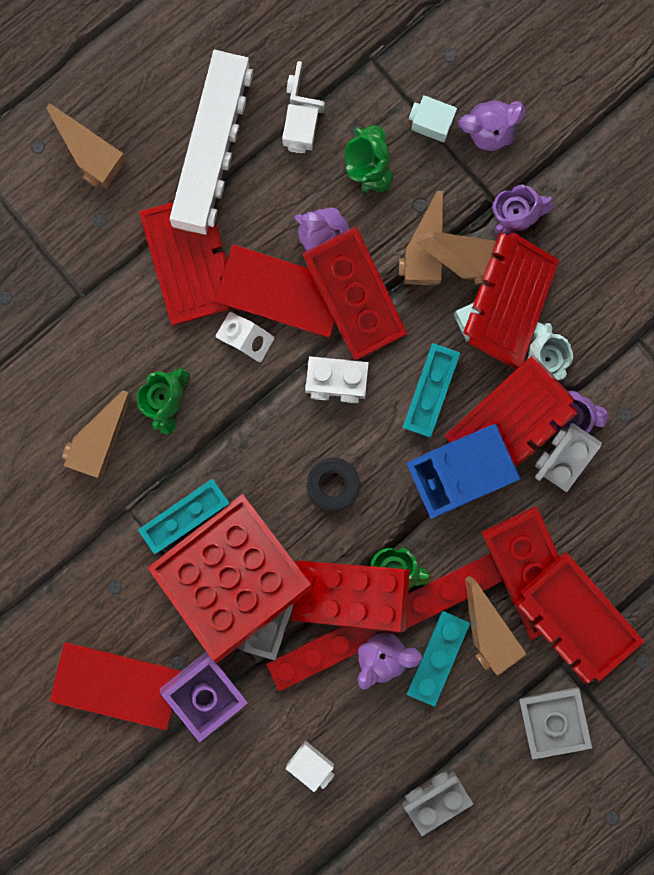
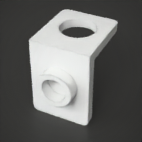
M298 61L295 75H289L286 92L291 93L290 104L316 108L318 113H324V101L298 96L303 70L302 62Z
M232 312L228 313L216 334V338L239 349L258 362L263 360L274 341V336ZM262 336V347L258 351H253L252 343L254 339Z

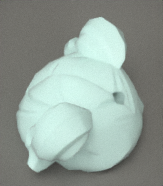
M537 322L531 339L532 343L529 346L528 359L534 355L558 381L563 380L567 375L565 369L573 361L571 345L563 336L552 333L550 323L544 325Z

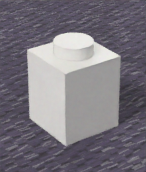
M293 104L288 105L282 140L283 146L288 147L289 151L305 153L306 150H313L318 122V109Z
M307 741L302 744L286 765V769L313 792L319 786L324 789L335 775L331 772L334 764Z

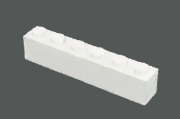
M219 50L213 51L170 215L172 227L207 235L209 226L214 227L218 211L214 209L216 198L221 199L225 185V181L221 180L223 170H229L232 153L228 152L231 142L235 143L239 132V125L235 124L237 115H243L246 105V97H243L245 86L250 87L253 77V69L249 68L248 57Z

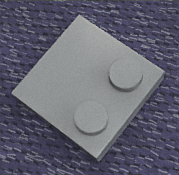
M579 687L519 699L532 759L592 749Z

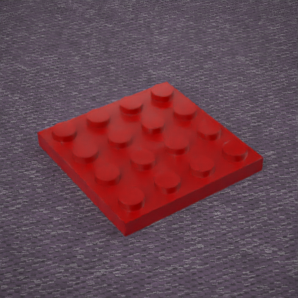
M243 494L148 567L150 573L215 663L221 661L314 588Z

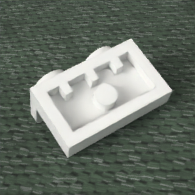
M309 356L305 393H310L311 399L329 400L330 395L340 396L341 402L358 403L359 398L365 399L368 362Z

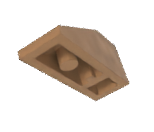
M49 103L46 109L78 167L84 173L82 178L96 188L100 184L107 189L127 161L124 154Z
M443 191L436 192L405 251L404 258H399V276H404V284L440 285L442 263L415 243V236L429 232L442 233Z
M429 232L415 236V243L462 279L475 280V285L489 286L482 279L490 258L499 259L492 254L496 241L439 232Z
M122 390L73 438L72 443L68 442L62 455V459L66 460L64 463L65 467L96 478H103L132 394Z
M471 576L465 578L473 644L479 651L475 657L485 671L491 668L496 675H499L524 657L526 652L478 583Z

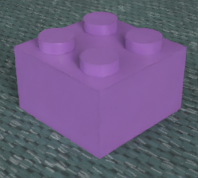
M207 652L203 653L159 689L163 698L199 743L248 704L239 690L219 665L210 658Z

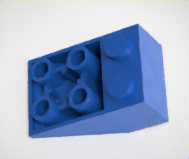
M496 424L406 463L431 519L521 479Z

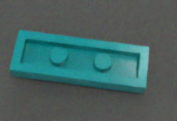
M434 343L431 344L402 427L403 429L431 438L460 352Z
M211 479L139 528L138 531L154 555H156L230 503L214 479Z
M441 611L423 653L422 660L406 693L407 695L435 707L470 622Z

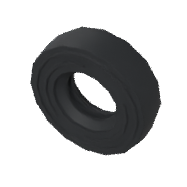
M331 457L323 459L313 466L308 474L306 486L309 497L315 505L324 510L338 511L347 508L355 501L359 494L360 479L358 472L352 464L344 459ZM329 473H338L344 478L345 489L337 496H329L322 489V480Z

